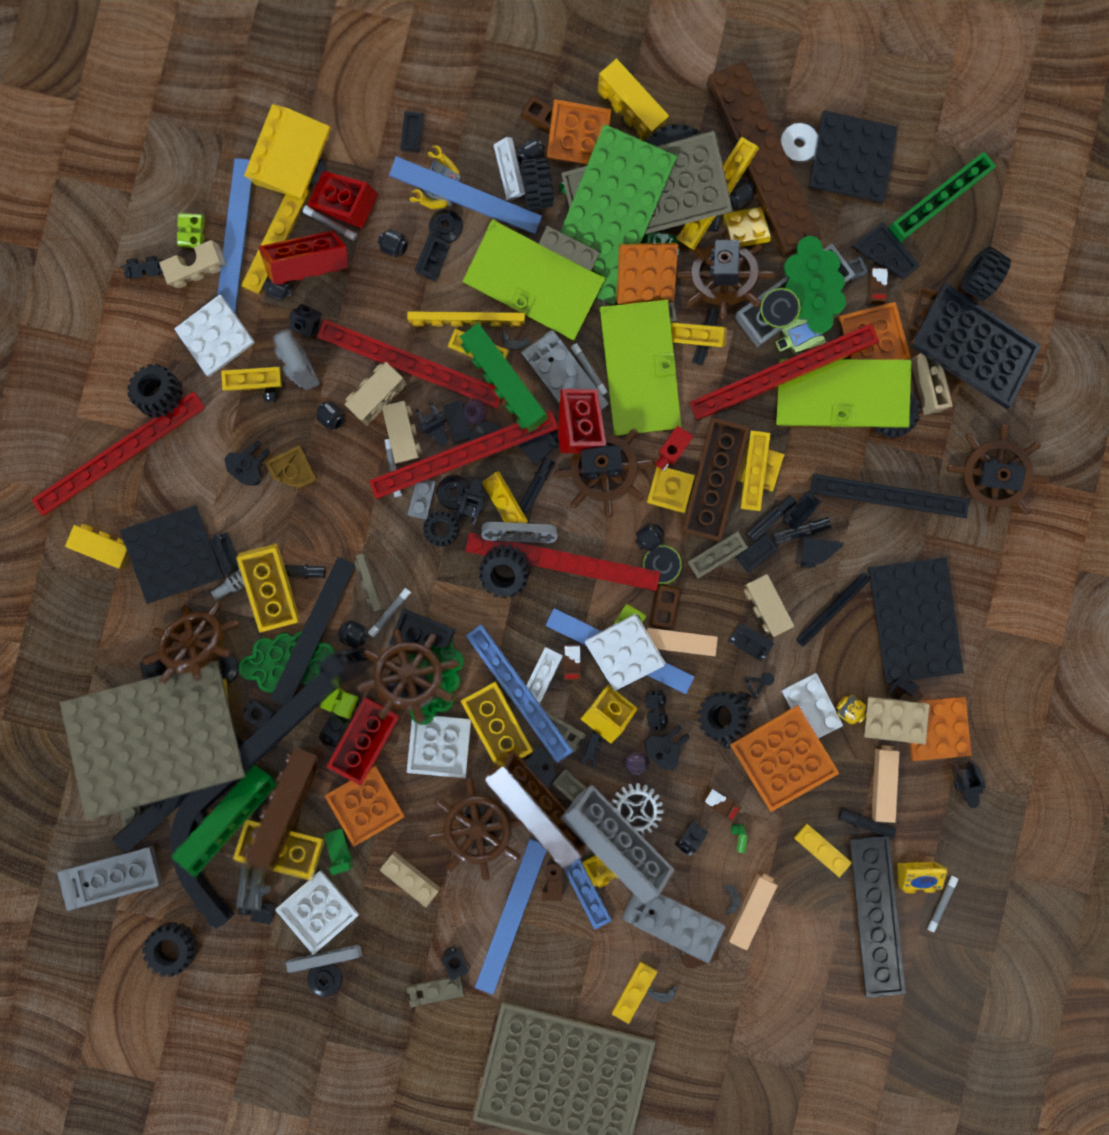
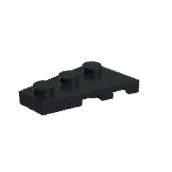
M884 222L880 223L852 246V249L881 267L887 268L889 272L902 280L920 267Z
M405 608L402 609L395 629L400 630L403 643L412 642L423 645L428 636L434 633L437 638L431 647L446 648L450 647L456 631L452 627ZM393 635L389 645H395Z

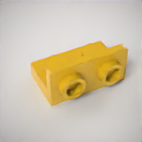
M597 855L582 862L595 887H604L609 884V880L615 877L618 879Z

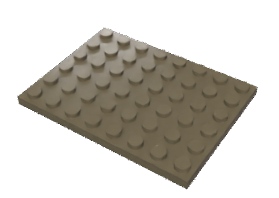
M213 661L200 669L201 680L199 681L193 679L192 672L184 674L174 672L166 684H161V676L60 702L85 820L246 777L218 661Z
M502 1002L473 1120L529 1135H633L655 1040Z

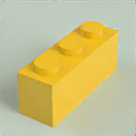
M83 523L81 526H73L65 547L118 569L126 568L130 557L123 539L113 540L110 538V534L100 531L99 534L93 532V527Z

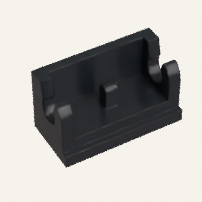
M429 234L415 267L416 275L436 282L449 252L450 245L446 241Z
M742 623L737 624L728 639V642L759 661L766 658L774 645L772 641Z

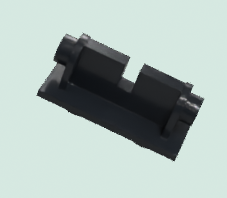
M157 256L145 257L143 261H138V258L127 259L126 263L121 265V268L126 267L127 270H124L125 278L129 277V279L144 277L143 270H146L147 277L161 276L163 272L159 262L163 261L164 258L157 259Z
M810 490L804 492V495L797 501V505H794L784 514L785 517L782 521L795 531L822 502L814 497L815 494Z
M228 532L214 535L213 538L209 539L223 575L239 570L237 554Z
M663 690L647 691V695H645L646 708L654 709V712L647 713L648 727H650V730L658 731L667 729L668 716L665 714L666 695L663 693Z

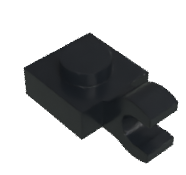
M592 732L586 753L581 760L582 765L585 764L586 759H591V768L596 766L594 753L595 750L599 751L602 743L598 733Z
M263 901L261 911H249L238 908L237 914L252 915V922L271 924L275 903Z

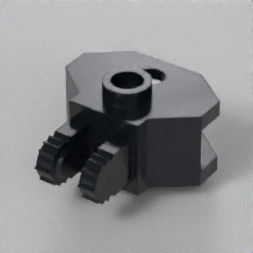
M431 401L429 405L433 413L423 418L419 409L415 410L420 420L418 426L423 434L427 433L429 438L433 436L438 446H445L448 443V438L443 430L447 429L444 424L447 420L442 411L438 413Z
M260 441L254 442L247 451L244 450L242 453L229 452L224 458L227 472L244 485L258 486L263 481L262 462L270 454V450L268 448L263 450L255 458L253 454L260 448Z
M479 478L471 481L469 489L465 488L463 495L459 494L456 503L459 506L456 520L459 521L461 515L464 514L471 516V525H475L479 512L483 513L486 502L483 501L484 493H481L483 483Z
M679 724L667 735H649L645 739L647 755L661 769L674 770L679 765L678 752L681 750L680 747L690 738L688 734H685L676 744L671 740L674 735L679 733L681 729ZM658 752L662 753V756L660 758L656 757V754Z
M544 747L535 748L530 758L524 762L548 788L555 777L553 757ZM545 764L549 766L547 771L542 769V766Z
M973 760L967 763V769L960 770L958 764L953 765L951 768L955 779L954 786L956 791L962 794L969 807H978L980 804L979 794H983V790L986 788L980 768Z

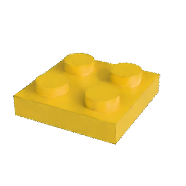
M762 207L724 213V222L729 240H740L739 247L770 242L771 236Z
M748 443L745 446L737 481L741 483L744 481ZM768 449L763 490L773 492L784 454Z
M656 467L647 503L685 513L695 475L670 468L662 471Z

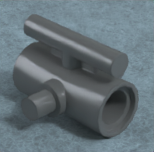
M241 867L237 908L249 911L262 910L263 895L271 892V886L265 884L266 873L249 867Z

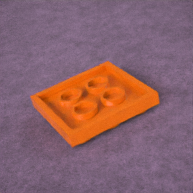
M554 99L546 158L548 160L587 166L603 125L609 126L611 109Z
M619 244L616 303L633 304L668 300V303L674 302L678 244Z
M896 302L838 317L842 335L872 324L879 339L878 344L848 356L849 359L908 360L911 358Z
M966 697L920 701L929 703L926 744L910 743L911 761L972 756Z
M377 766L370 769L361 786L350 780L324 796L353 847L405 817Z

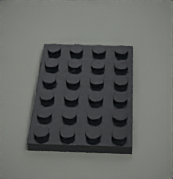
M944 283L941 285L910 347L1007 410L1012 406L1041 345L952 286Z
M947 557L869 567L868 573L884 682L886 684L894 683L899 677L909 681L964 673Z

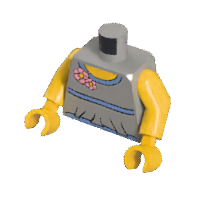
M432 146L435 148L436 154L428 152V155L431 158H437V161H433L430 170L462 183L460 172L454 163L442 153L439 146ZM422 189L411 191L417 195V199L414 197L410 198L411 202L419 201L421 205L432 210L445 208L453 204L449 200Z

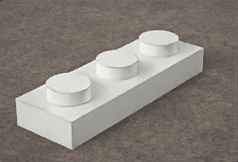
M506 137L494 144V149L506 199L512 201L525 194L513 140L511 137Z
M546 647L526 685L539 704L563 658V655Z

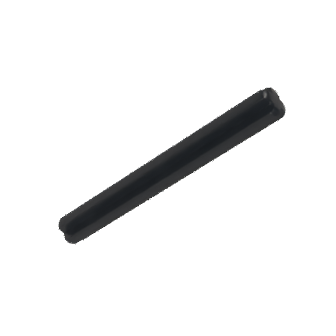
M861 573L796 638L797 643L800 646H805L870 581V578L865 573Z

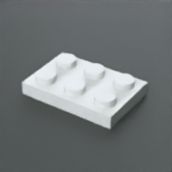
M817 673L781 690L790 709L799 705L818 738L843 726Z

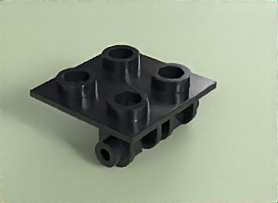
M556 430L521 443L518 446L535 465L559 445L558 432Z

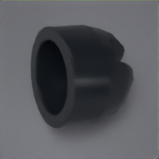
M270 388L262 391L263 399L266 403L270 404L269 401L275 403L278 400L277 389Z

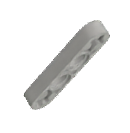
M486 522L481 527V535L483 539L488 541L553 543L558 538L557 528L550 524ZM506 531H514V533H510V534L505 533V532H506ZM525 532H534L533 534H525Z
M353 945L315 953L314 955L292 958L285 961L287 972H295L359 958L362 956V950L360 945Z

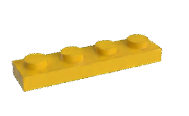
M750 431L740 509L761 511L770 433Z

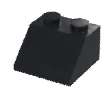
M809 538L797 540L795 563L800 564L801 568H816V565L822 564L844 546V542Z

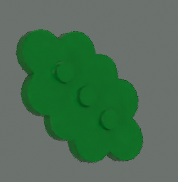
M807 236L799 241L796 247V254L790 256L784 264V273L789 279L785 289L795 293L800 301L801 310L798 319L806 320L808 328L813 333L823 334L832 327L833 316L839 314L845 308L846 298L841 292L845 280L843 275L838 272L840 267L839 256L830 250L823 251L822 243L818 238Z
M302 631L297 632L294 636L288 633H280L274 640L270 638L259 639L253 646V655L244 657L239 663L238 671L242 678L248 681H257L258 687L262 691L273 693ZM319 644L301 684L306 686L321 672L319 668L321 662L330 653L335 652V649L330 644Z
M452 639L449 648H430L440 663L457 660L459 663L456 668L442 671L440 688L452 694L454 698L451 702H448L436 695L433 700L421 707L424 718L422 723L416 722L413 709H410L412 720L419 725L430 724L435 719L437 712L449 711L455 703L453 692L461 684L458 672L464 666V657L460 651L453 648L454 639ZM409 654L411 660L409 664L412 663L416 655ZM423 659L417 669L431 665L427 660ZM434 673L425 675L432 684Z

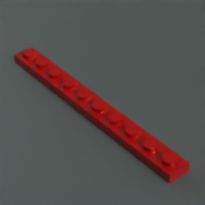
M325 319L323 320L317 335L318 339L381 364L387 362L394 369L498 409L501 399L494 392L495 386Z
M869 324L690 401L689 404L696 420L699 421L879 343V339L872 324Z
M193 391L184 397L182 401H179L180 405L178 408L175 407L173 409L174 412L167 413L165 417L161 415L160 418L154 417L31 499L41 516H46L205 410L206 407L196 392Z
M552 410L545 412L549 419L530 433L526 428L522 430L519 424L516 423L369 480L375 499L390 495L558 430Z
M469 532L465 552L485 556L493 547L499 548V545L504 544V547H507L509 544L512 545L513 549L516 547L520 548V553L524 551L526 554L525 559L529 558V565L657 591L659 571L518 542L488 541L483 539L482 535Z

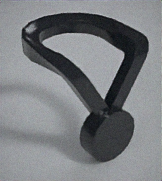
M767 672L763 674L762 678L744 677L754 700L758 699V695L764 685L769 686L773 684V674ZM749 681L762 682L756 693Z

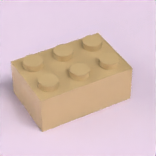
M387 362L383 365L379 364L373 371L375 374L370 379L366 378L360 384L361 388L356 393L352 392L346 398L347 402L345 405L366 426L382 411V406L388 405L407 385L405 380Z
M869 696L865 737L926 744L929 703Z

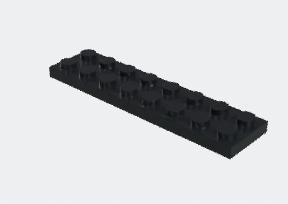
M889 835L849 838L865 997L906 995Z

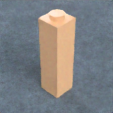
M646 628L657 649L716 656L718 637Z
M882 745L881 749L875 748L871 819L878 822L896 823L899 751L893 749L894 746Z
M765 873L762 876L756 874L727 936L730 943L748 950L777 888V884L773 882V877Z

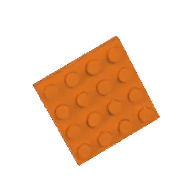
M799 705L792 707L730 744L770 812L840 774Z

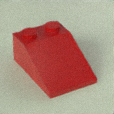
M323 171L307 205L344 223L363 228L379 194L367 182Z
M598 389L560 390L558 438L561 453H581V450L606 446Z

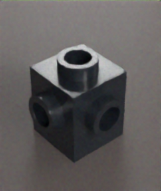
M300 304L289 315L291 320L289 328L310 338L319 328L322 313L309 306Z

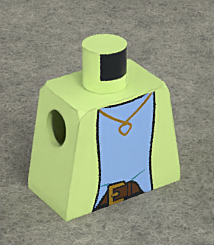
M797 319L791 326L783 328L782 334L784 338L777 340L776 346L780 352L790 348L792 354L796 355L825 344L826 341L823 334H815L808 328L806 320Z

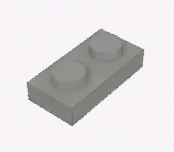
M426 480L415 484L408 516L427 519L436 482Z

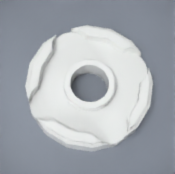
M803 123L787 127L780 140L787 158L795 163H803L812 159L817 133L812 127ZM801 139L804 142V146L799 148L795 146L794 141Z

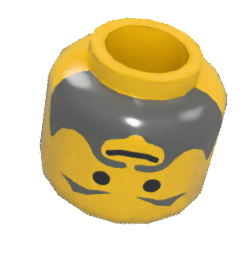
M853 695L844 696L836 706L838 716L849 724L861 723L867 715L865 713L866 705Z

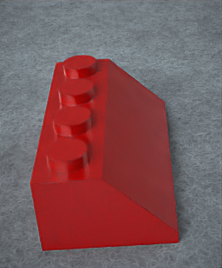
M334 230L259 246L267 276L273 284H284L286 281L302 280L305 277L320 276L327 272H339L342 269L348 268L346 246Z
M366 695L326 767L361 786L400 716L390 710L384 719L379 718L378 714L384 705Z

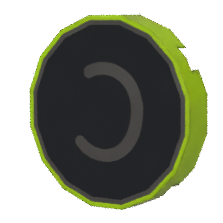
M774 289L767 293L762 300V317L766 323L774 328H787L799 318L801 310L800 301L796 294L789 289Z
M661 545L653 551L646 553L643 560V568L659 571L658 584H667L675 580L682 568L681 558L673 548Z

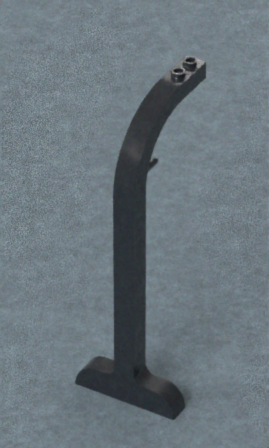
M363 647L330 653L319 665L321 672L239 747L245 773L347 680L359 676L375 663L363 656V651L365 650ZM238 779L192 791L184 799L176 813L172 826V855L189 838L190 834L198 828V825L202 824L207 817L205 811ZM172 858L175 871L183 888L194 902L195 907L205 915L207 922L217 929L235 915L208 882L202 870L194 878Z

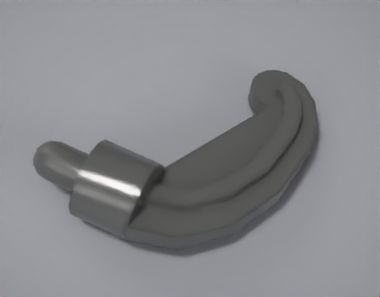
M502 330L503 336L501 338L506 347L520 349L529 344V338H525L524 341L510 340L509 334Z
M726 884L724 889L729 890L732 904L728 907L729 910L725 912L726 915H729L731 912L734 913L739 909L741 900L737 890L732 885Z
M675 985L672 989L670 988L667 993L655 992L652 987H649L647 992L651 998L657 1001L669 1002L676 995L677 986Z

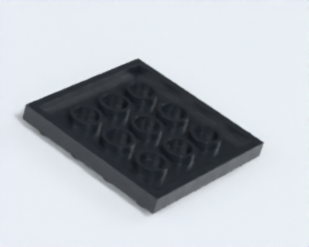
M823 110L808 188L882 204L885 201L898 127Z
M197 505L120 530L147 605L223 579Z

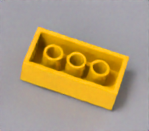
M617 58L599 73V94L602 98H607L611 102V107L616 113L620 112L623 115L624 121L629 127H634L642 141H647L650 134L652 135L656 132L655 130L668 124L669 115Z
M278 543L239 553L237 561L259 633L298 623L300 616Z
M497 681L461 700L493 762L511 749L520 758L533 752L529 740Z
M250 820L245 821L233 857L236 862L247 864L244 860L245 857H243L247 845L251 846L254 839L252 838L253 831L261 823ZM291 831L273 871L313 881L324 845L323 839Z

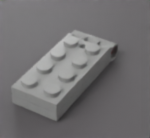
M550 330L521 352L525 361L559 406L561 389H597L553 330ZM598 390L600 408L602 411L605 408H607L609 404Z
M284 331L274 337L277 347L274 349L279 359L286 364L283 366L286 375L306 391L320 385L304 349L293 339L290 332Z
M154 845L57 872L67 911L163 884Z
M632 893L621 917L622 920L708 964L726 925L662 893L645 904ZM650 909L655 911L653 915L650 914Z

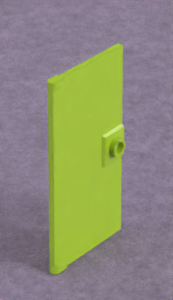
M492 219L462 282L575 340L606 278Z
M668 300L599 307L613 435H626L632 429H636L638 433L675 429L677 425L681 427Z
M780 359L779 363L788 359ZM841 359L778 386L777 425L909 428L911 360Z

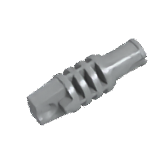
M240 569L228 576L225 583L211 591L217 601H220V599L231 592H238L245 587Z

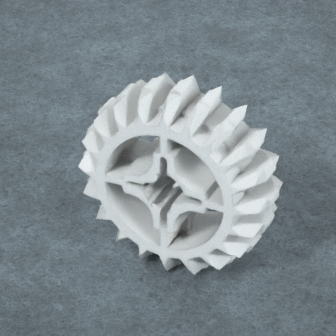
M636 783V789H633L632 784H628L629 791L622 787L621 789L624 794L615 793L619 800L612 799V803L616 804L613 807L620 813L621 805L624 803L629 808L626 818L629 823L637 818L646 821L641 825H632L634 829L640 831L642 836H645V829L652 833L650 826L652 825L654 828H657L658 825L654 821L662 820L657 814H662L663 810L657 809V807L663 804L661 801L655 802L660 796L656 794L652 797L654 789L652 788L646 792L648 786L644 785L641 790L639 783ZM635 794L644 796L637 802L627 799V797ZM648 800L651 801L653 806L651 817L644 812ZM631 805L633 807L639 805L642 814H637V812L633 814L634 811Z

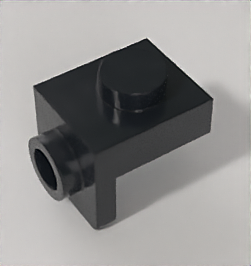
M900 677L896 682L892 683L888 694L893 699H900L906 693L920 702L924 696L919 691L920 687L913 681L908 683Z
M333 713L322 728L319 739L324 745L335 748L350 723Z
M692 821L681 838L675 842V845L679 847L682 853L690 856L698 851L708 832Z

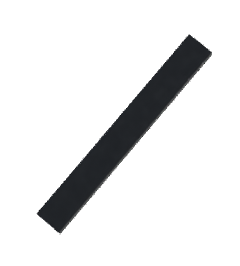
M818 474L812 475L810 491L816 495L964 519L967 518L970 501L968 498Z
M337 557L270 698L271 700L285 706L295 696L355 569L354 563Z
M236 734L238 747H240L245 742ZM191 792L167 798L160 810L153 808L149 804L112 838L113 841L128 853L180 806Z

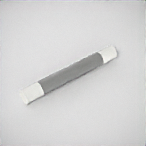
M308 206L304 207L303 213L352 241L355 240L356 233Z
M578 344L572 345L570 348L602 396L608 393Z
M386 439L385 446L389 469L392 472L397 470V464L394 460L390 440ZM401 490L394 493V497L402 496Z
M404 588L368 633L372 637L376 636L410 595L411 592L407 588Z
M952 875L927 927L931 932H935L959 880Z

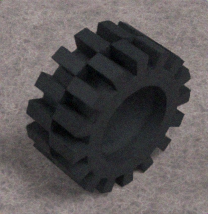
M433 512L424 521V536L431 544L445 547L456 540L459 534V525L457 520L448 512ZM443 521L447 523L449 530L445 536H437L434 533V525L437 522Z

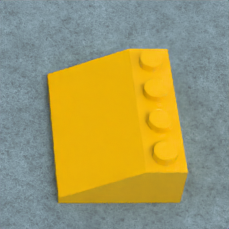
M272 104L244 176L254 185L303 199L331 127L289 108Z

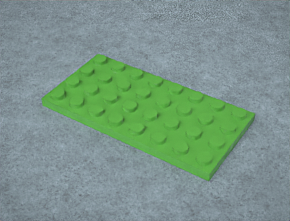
M606 124L602 127L560 232L600 252L593 269L590 270L606 278L597 298L615 305L619 244H641L678 156Z

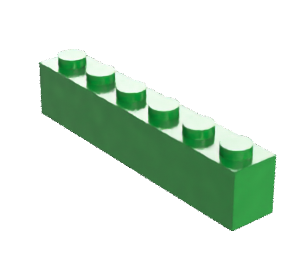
M985 152L981 153L893 222L889 227L890 231L902 243L990 174L996 165Z
M479 323L459 336L463 342L460 344L466 354L470 352L473 355L472 362L477 369L481 367L485 373L482 375L489 384L493 383L495 385L494 392L500 399L504 397L507 402L505 404L511 415L515 412L518 416L516 421L522 430L526 428L530 433L549 419Z
M256 765L245 774L246 777L242 778L232 788L231 792L219 802L211 814L204 819L202 824L190 834L189 838L172 855V858L194 878L268 797L272 789L276 788L277 784L271 776Z

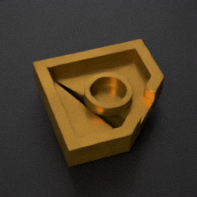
M300 445L265 461L270 475L275 481L299 489L318 481Z

